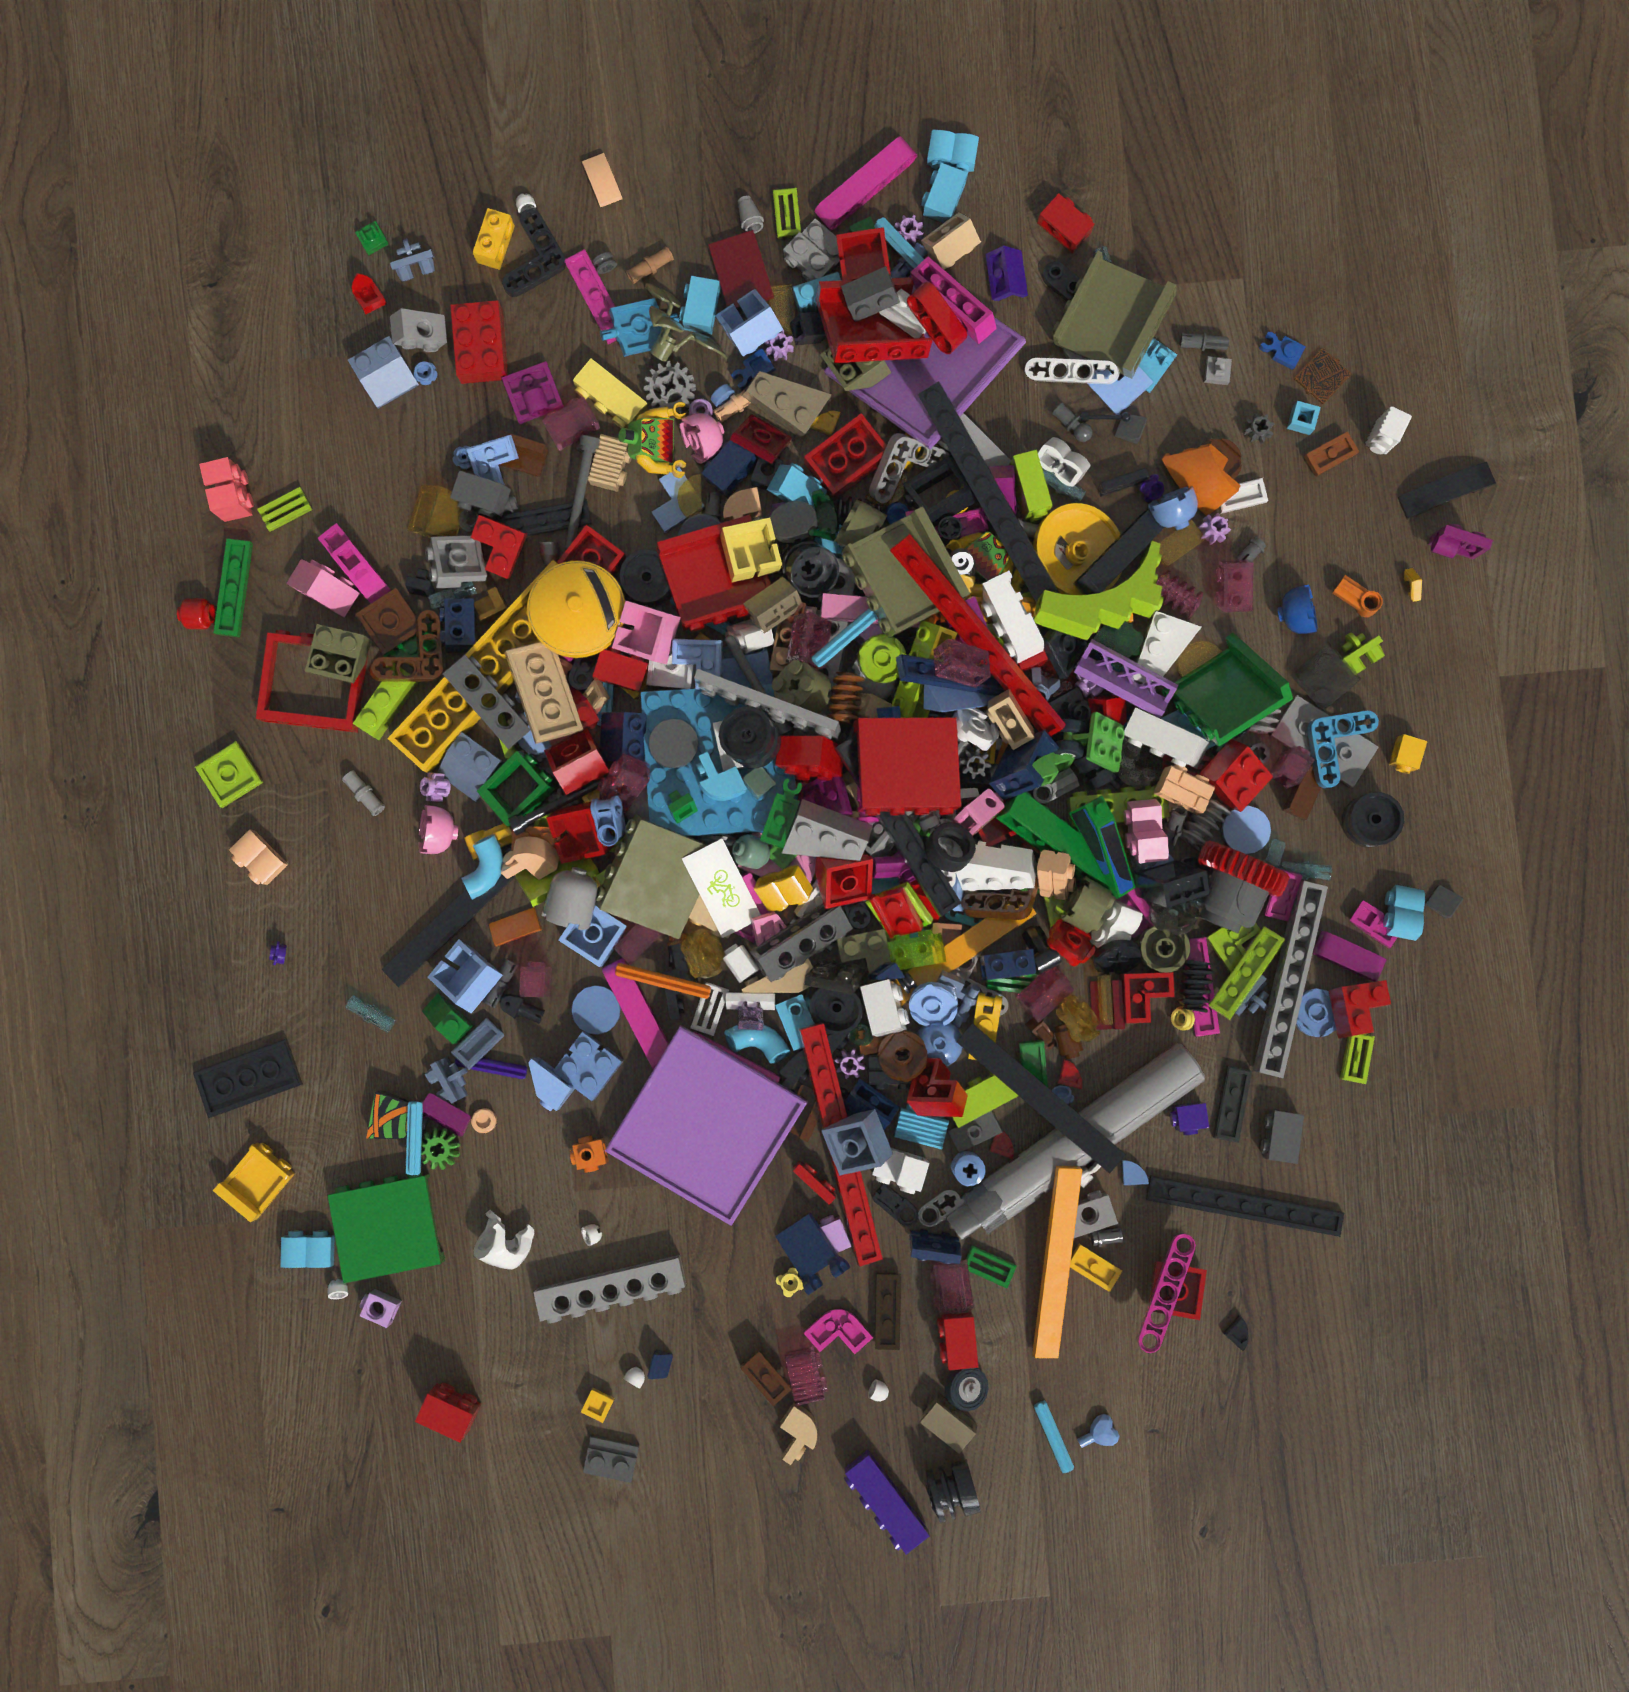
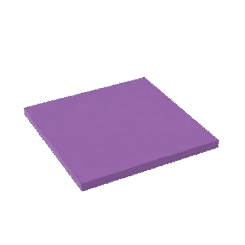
M994 317L997 329L980 344L976 343L970 336H967V339L951 354H945L932 341L928 358L884 360L892 372L873 387L849 390V392L931 450L942 436L918 394L939 381L957 413L961 416L1022 348L1026 340ZM927 332L924 334L925 338H931ZM827 367L824 370L826 375L840 384L831 369Z
M680 1025L606 1147L605 1152L732 1226L808 1100Z

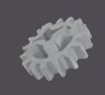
M667 361L664 368L660 363L658 364V371L650 369L652 377H645V382L648 385L644 386V392L649 393L646 395L647 402L653 401L651 404L652 408L668 406L671 409L678 402L685 403V407L689 408L690 403L688 399H695V395L691 391L696 390V385L692 383L694 381L693 375H688V368L685 367L680 370V363L677 362L675 367H671L670 361ZM679 377L685 382L686 388L679 384ZM673 384L674 389H670L669 392H666V388H670V386ZM654 389L661 393V399H658L655 395ZM677 407L678 412L682 413V407Z

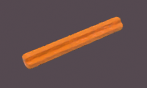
M618 963L616 966L615 975L705 999L710 996L711 987L708 985L623 963Z

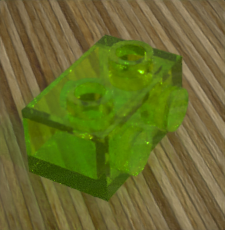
M932 929L919 931L918 937L910 938V934L895 936L896 941L887 942L890 960L896 963L900 970L946 962L942 934H933Z

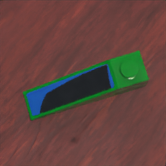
M1103 796L1091 800L1070 812L1069 815L1116 899L1135 889L1136 887L1115 818Z

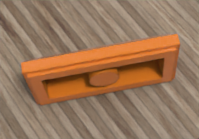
M535 907L489 924L495 947L543 930Z

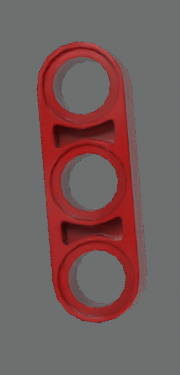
M924 282L907 298L909 308L940 351L945 354H951L967 339L966 329L932 283Z

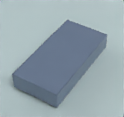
M485 1018L451 1053L470 1070L504 1037V1034L488 1018Z

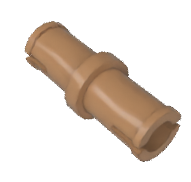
M665 246L652 256H645L642 262L626 270V274L632 284H635L649 274L654 275L657 273V269L673 261V255L669 248Z

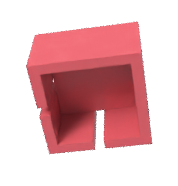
M228 457L199 464L204 485L215 484L214 488L205 490L209 509L224 522L252 516L251 507H254V502L251 494L247 493L246 484H249L245 470H242L238 464H235Z

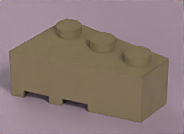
M759 371L741 396L801 438L807 433L832 394Z

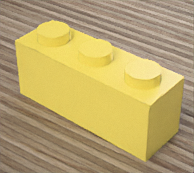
M592 358L573 379L576 393L585 400L590 398L595 402L593 404L594 407L602 414L609 413L613 417L612 421L620 428L626 427L628 429L629 423L636 421L638 415L649 410L646 401Z

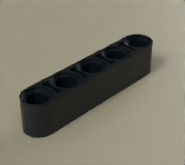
M1149 509L1145 510L1073 584L1083 595L1101 593L1164 527L1155 520Z

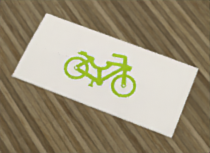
M723 839L682 858L722 938L752 924L751 918L761 915Z

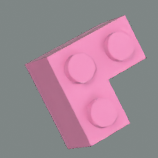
M301 559L286 583L344 618L359 595V592L352 588L354 585L352 582L343 577H340V579L335 578L333 570L314 560H311L309 563Z
M1157 799L1127 802V810H1124L1125 825H1128V833H1125L1126 848L1130 849L1131 855H1134L1139 863L1169 860L1168 836L1162 830V809Z

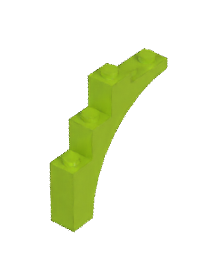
M1151 541L1142 553L1136 572L1127 581L1113 589L1089 595H1066L1044 590L1036 602L1033 615L1034 622L1088 640L1093 632L1097 633L1100 624L1119 629L1125 621H1129L1132 613L1150 618L1156 610H1160L1163 603V597L1161 596L1162 586L1156 584L1158 574L1155 573L1162 558V554H1159L1161 544Z

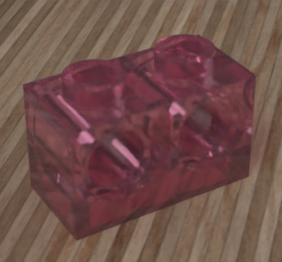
M811 612L795 615L786 662L790 664L793 660H799L817 670L823 669L824 665L821 667L815 665L812 661V656L829 642L832 622Z
M954 639L945 640L933 650L935 676L974 688L991 677L989 653L987 650L964 644Z

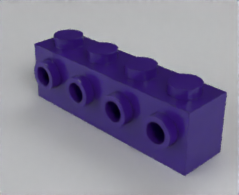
M866 1450L845 1467L846 1476L844 1479L852 1490L856 1488L861 1494L859 1497L861 1503L867 1510L870 1508L876 1514V1517H874L876 1523L882 1530H888L891 1534L889 1539L898 1551L902 1549L907 1555L930 1537L926 1525L869 1450Z

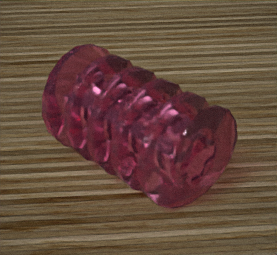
M1167 570L1159 576L1156 582L1157 585L1162 586L1161 596H1165L1164 604L1166 605L1172 600V609L1174 610L1181 606L1180 615L1188 611V620H1190L1202 602L1203 592L1199 591L1194 595V586L1186 590L1187 581L1184 580L1178 584L1179 576L1175 575L1170 579L1171 571Z

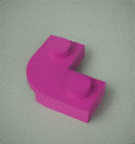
M843 1309L827 1311L804 1331L805 1336L819 1352L837 1336L843 1340L854 1354L873 1339L872 1334L851 1312Z

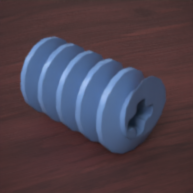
M963 1151L953 1158L951 1170L962 1185L967 1187L974 1186L984 1178L985 1165L974 1152ZM970 1163L973 1169H969L968 1173H966L963 1167H968Z

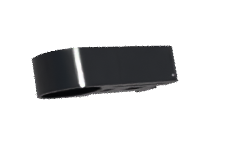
M883 1183L873 1194V1201L903 1226L914 1225L918 1220L917 1208L905 1197L902 1200V1196L890 1186L886 1187L888 1184ZM911 1208L914 1211V1218L911 1221L902 1220L900 1217L902 1209Z

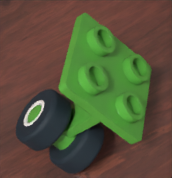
M1093 712L1089 733H1086L1087 726L1084 722L1075 719H1062L1066 725L1061 731L1057 732V734L1063 736V740L1055 742L1059 747L1054 752L1055 754L1079 759L1083 756L1084 746L1082 744L1088 745L1087 760L1109 771L1119 772L1124 739L1123 725L1098 712Z

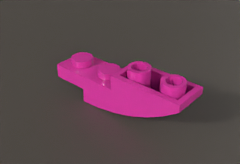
M337 523L318 537L332 558L370 604L391 591L389 586Z

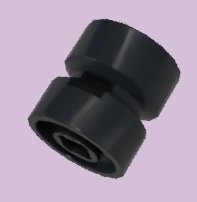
M1087 752L1083 753L1081 758L1074 759L1073 761L1078 772L1084 774L1082 780L1088 791L1097 789L1117 777L1115 772L1087 760Z

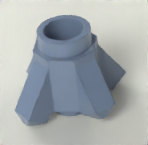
M1041 667L1031 668L1032 676L1029 680L1048 701L1050 696L1060 688V679L1051 678L1048 680L1041 675Z

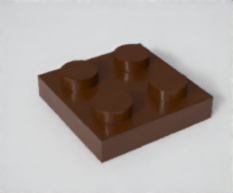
M394 588L355 614L383 655L416 635L417 617L397 588Z

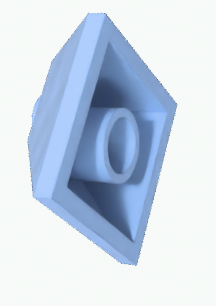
M540 1057L532 1058L529 1061V1067L536 1096L541 1099L539 1103L549 1111L552 1109L557 1111L575 1088L552 1072L554 1068Z

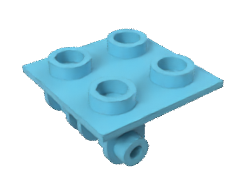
M1154 338L1139 364V367L1153 381V384L1146 389L1149 393L1177 356L1176 353Z

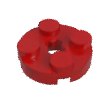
M1062 919L1057 920L1049 930V938L1047 939L1049 947L1063 956L1071 966L1087 962L1095 953V945L1091 947L1089 942L1092 939L1090 934L1067 922H1062Z

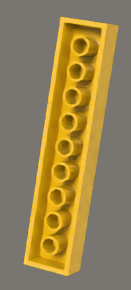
M554 560L547 565L465 654L468 658L473 656L482 666L479 671L484 677L490 675L499 685L495 689L501 696L514 683L505 651L540 642L534 635L528 620L527 601L537 579L548 569L558 565ZM472 674L466 677L465 684L468 688L475 689L479 686L480 680L478 676ZM444 677L387 739L422 771L431 773L443 760L447 750L462 732L466 735L481 717ZM487 693L482 697V704L487 708H491L496 702V697L491 693Z

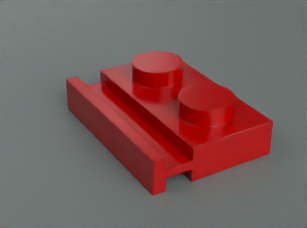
M904 887L887 890L879 895H871L869 901L890 939L894 938L895 935L903 936L922 931L924 924Z
M799 1161L793 1167V1172L825 1202L830 1205L836 1198L835 1188L826 1179L821 1181L816 1176L817 1171L809 1163L806 1162L804 1165Z

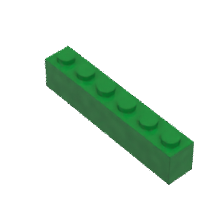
M1028 792L1009 798L1004 802L1005 807L998 813L996 819L1040 852L1049 850L1055 851V854L1058 852L1069 854L1071 864L1075 865L1074 877L1079 881L1083 876H1086L1110 889L1082 836L1067 821L1057 817L1047 806L1041 805L1032 798V795Z

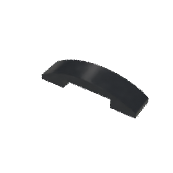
M1484 462L1416 488L1399 496L1398 500L1406 518L1409 519L1464 495L1495 485L1496 482L1488 463Z

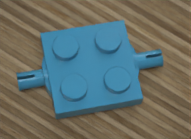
M652 298L610 308L609 314L613 328L600 331L602 341L616 338L624 357L650 351L662 329V326L653 327L649 314L650 306L658 308L656 299ZM671 314L670 317L679 323L678 314Z

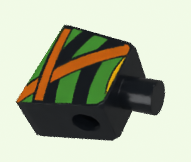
M376 1091L366 1138L407 1139L408 1103L411 1101L386 1091ZM422 1115V1130L425 1131L428 1125V1116Z

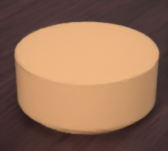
M482 1108L472 1115L471 1124L477 1132L487 1133L495 1128L497 1117L491 1109Z

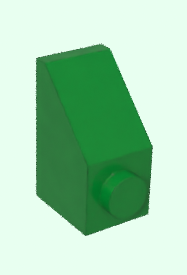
M437 993L422 1010L434 1028L452 1044H458L475 1026L440 993Z

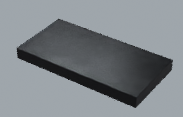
M287 1039L193 1072L208 1118L303 1085Z

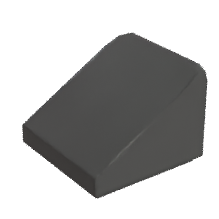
M1130 415L1129 421L1124 422L1120 420L1115 437L1138 444L1147 418Z
M1438 885L1425 905L1446 919L1452 917L1464 898Z

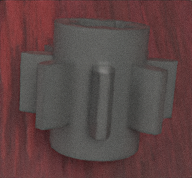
M1255 413L1253 421L1247 419L1244 423L1248 426V429L1243 434L1249 436L1250 443L1259 440V443L1263 444L1265 437H1272L1273 432L1270 429L1275 423H1270L1267 419L1268 414L1264 417H1259L1258 413ZM1258 426L1262 427L1261 432L1256 430Z
M976 746L975 751L971 752L965 749L966 757L960 758V763L966 764L962 768V772L967 773L969 771L972 779L975 778L976 774L980 773L982 776H985V767H991L990 762L984 761L989 756L988 753L984 752L981 754L978 746ZM978 758L980 763H977L976 767H972L971 762Z

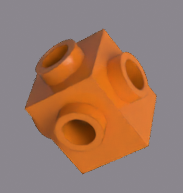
M592 1135L578 1138V1143L572 1145L573 1150H570L572 1165L576 1164L577 1170L584 1169V1173L599 1170V1165L609 1162L607 1152H605L604 1137L594 1140ZM589 1151L591 1153V1157L586 1156L585 1152Z

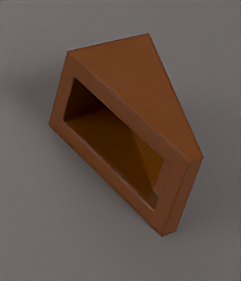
M1037 1015L1025 1024L1038 1040L1043 1039L1044 1047L1047 1051L1057 1044L1055 1035Z

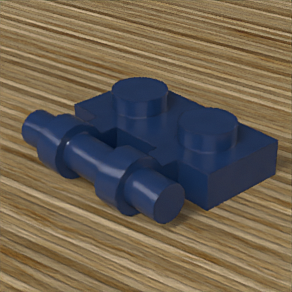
M920 1229V1231L910 1230L911 1257L922 1261L934 1260L944 1264H960L962 1254L959 1237L950 1236V1233L944 1232L940 1235L928 1233V1230Z

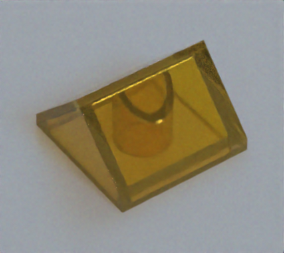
M421 485L407 531L430 538L457 536L464 509L457 507V502L450 498L452 491L439 485Z

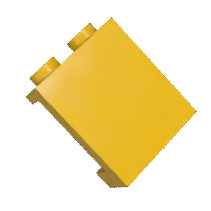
M264 1143L252 1144L249 1147V1152L224 1182L219 1183L213 1190L249 1222L255 1221L261 1216L295 1174L291 1170L292 1166L282 1158L277 1159L272 1154L273 1150Z

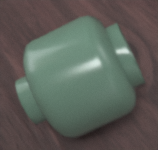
M753 835L741 836L732 848L736 863L747 868L759 869L770 858L768 844L760 841L759 837Z

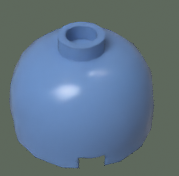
M1188 486L1163 495L1164 498L1161 499L1160 503L1154 500L1148 504V509L1161 526L1166 528L1175 527L1176 530L1187 527L1189 525L1188 521L1195 516L1198 509L1197 495L1193 486L1189 489Z
M931 1022L928 1027L922 1025L916 1033L924 1041L928 1058H940L946 1067L954 1063L962 1052V1047L956 1043L962 1034L951 1022L947 1025H943V1022Z

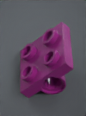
M546 361L502 377L519 424L564 408Z
M1448 524L1431 535L1428 545H1431V552L1451 559L1458 554L1474 560L1490 550L1493 540L1486 538V535L1481 532H1468L1459 525Z
M843 776L832 777V780L829 781L816 779L803 786L798 794L799 806L803 799L846 816L853 814Z

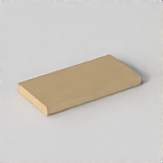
M540 642L506 650L505 655L535 744L582 732L583 727L558 654L550 651Z

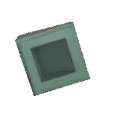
M762 767L752 770L742 778L747 789L757 800L776 785Z

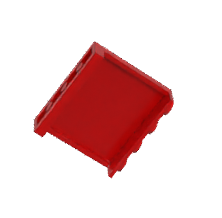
M912 277L892 278L896 292L902 289L908 294H912L914 286ZM854 280L819 281L815 300L834 363L928 358L933 340L932 338H925L924 333L920 338H914L879 312L860 321H854L841 288L842 285Z
M750 515L657 542L656 551L678 616L681 617L680 622L683 631L688 629L691 632L703 629L704 624L713 622L714 625L726 622L728 620L727 617L736 615L739 618L750 614L745 609L743 603L771 585L768 575L758 577L757 572L750 579L732 582L720 534L723 527L751 522Z
M858 718L853 723L854 733H857L861 804L857 808L858 812H865L866 816L880 815V812L889 811L890 815L894 816L904 815L905 811H914V815H927L929 811H939L940 815L954 814V811L961 807L956 718Z

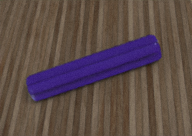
M457 1058L455 1059L457 1067L466 1068ZM481 1058L471 1068L472 1070L518 1079H525L527 1075L526 1066Z

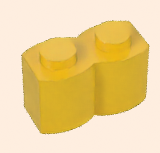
M794 865L758 878L753 889L768 911H782L789 905H801L807 902L813 887L799 865Z

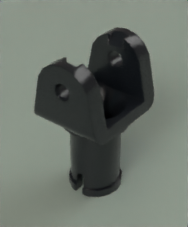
M505 994L500 998L501 1009L514 1019L521 1016L537 1024L541 1022V1017L536 1016V1014L543 1017L545 1010L526 1003L523 996Z

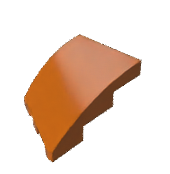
M1211 443L1201 445L1198 448L1184 449L1182 453L1173 455L1166 453L1162 458L1167 470L1179 488L1188 486L1189 489L1193 486L1197 495L1198 509L1206 516L1230 499L1241 487L1239 483L1223 471L1228 458Z

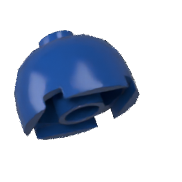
M1309 584L1291 589L1283 597L1282 607H1278L1280 622L1285 621L1287 628L1294 633L1308 634L1317 632L1318 629L1315 606H1313L1312 601L1313 595Z

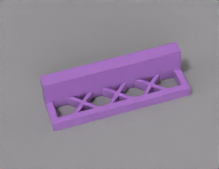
M1091 639L1074 673L1158 718L1162 717L1170 699L1178 688V685L1093 639ZM1093 648L1102 653L1104 659L1096 661L1088 655ZM1119 662L1123 664L1125 671L1117 672L1113 670L1111 663ZM1142 674L1145 676L1147 683L1139 684L1135 682L1132 675ZM1162 685L1170 690L1166 697H1163L1156 693L1154 686Z

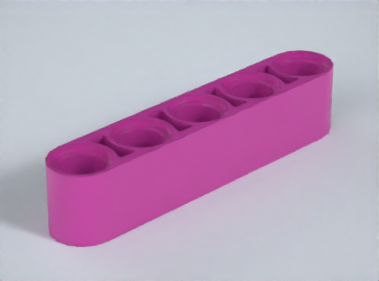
M901 136L896 138L820 202L814 211L815 214L830 230L837 228L908 168L917 158V153Z
M623 957L602 968V972L654 1070L669 1042L638 982L615 975L618 963L628 965Z
M1179 1234L1173 1237L1140 1327L1137 1343L1147 1353H1154L1161 1347L1192 1260L1196 1245L1194 1239L1187 1234ZM1180 1238L1187 1239L1190 1244L1188 1251L1181 1253L1176 1246ZM1177 1262L1180 1264L1181 1272L1178 1276L1169 1274L1168 1266L1170 1263ZM1166 1285L1171 1287L1173 1295L1169 1300H1163L1159 1294L1160 1289ZM1155 1310H1161L1164 1313V1320L1160 1324H1154L1151 1320V1314ZM1146 1334H1153L1156 1338V1343L1151 1348L1144 1347L1142 1343L1143 1337Z

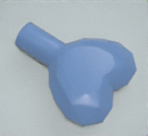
M1098 1415L1091 1424L1090 1433L1077 1439L1081 1448L1093 1442L1103 1446H1113L1118 1442L1119 1434L1112 1427L1113 1421L1109 1415Z

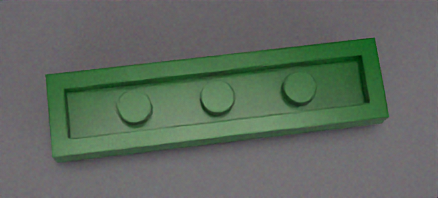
M226 539L213 632L216 635L240 637L253 548L251 541Z

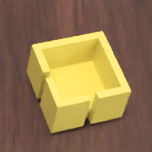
M770 518L722 528L720 538L732 582L753 578L755 572H757L759 577L780 571L782 562L777 543L774 544L776 538Z

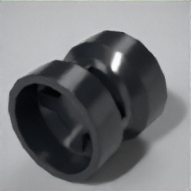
M947 516L939 522L937 533L944 546L951 540L960 539L962 524L959 519L953 516Z

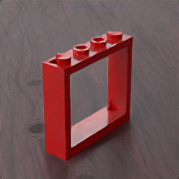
M276 630V633L267 632L256 719L269 723L358 733V727L353 722L361 712L367 659L355 682L351 683L346 719L270 711L269 706L278 643L311 646L314 634L300 633L299 636L290 635L291 632L285 630Z

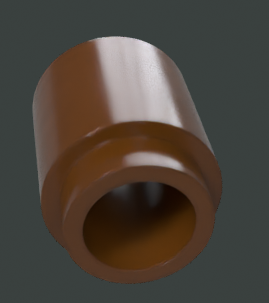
M1074 1022L1055 1026L1056 1032L1054 1035L1059 1055H1065L1066 1059L1079 1057V1052L1084 1049L1078 1027H1075Z

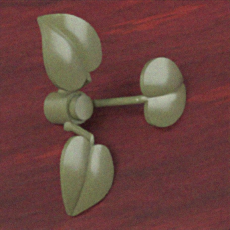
M649 283L645 284V289L655 297L666 302L668 306L667 313L654 306L649 308L653 327L662 326L661 332L650 350L655 357L666 362L673 350L678 352L679 348L687 341L695 340L699 344L719 353L724 361H727L722 348L713 339L694 331L676 344L677 339L669 333L670 329L681 333L685 329L670 316L673 305L680 308V301L662 288Z

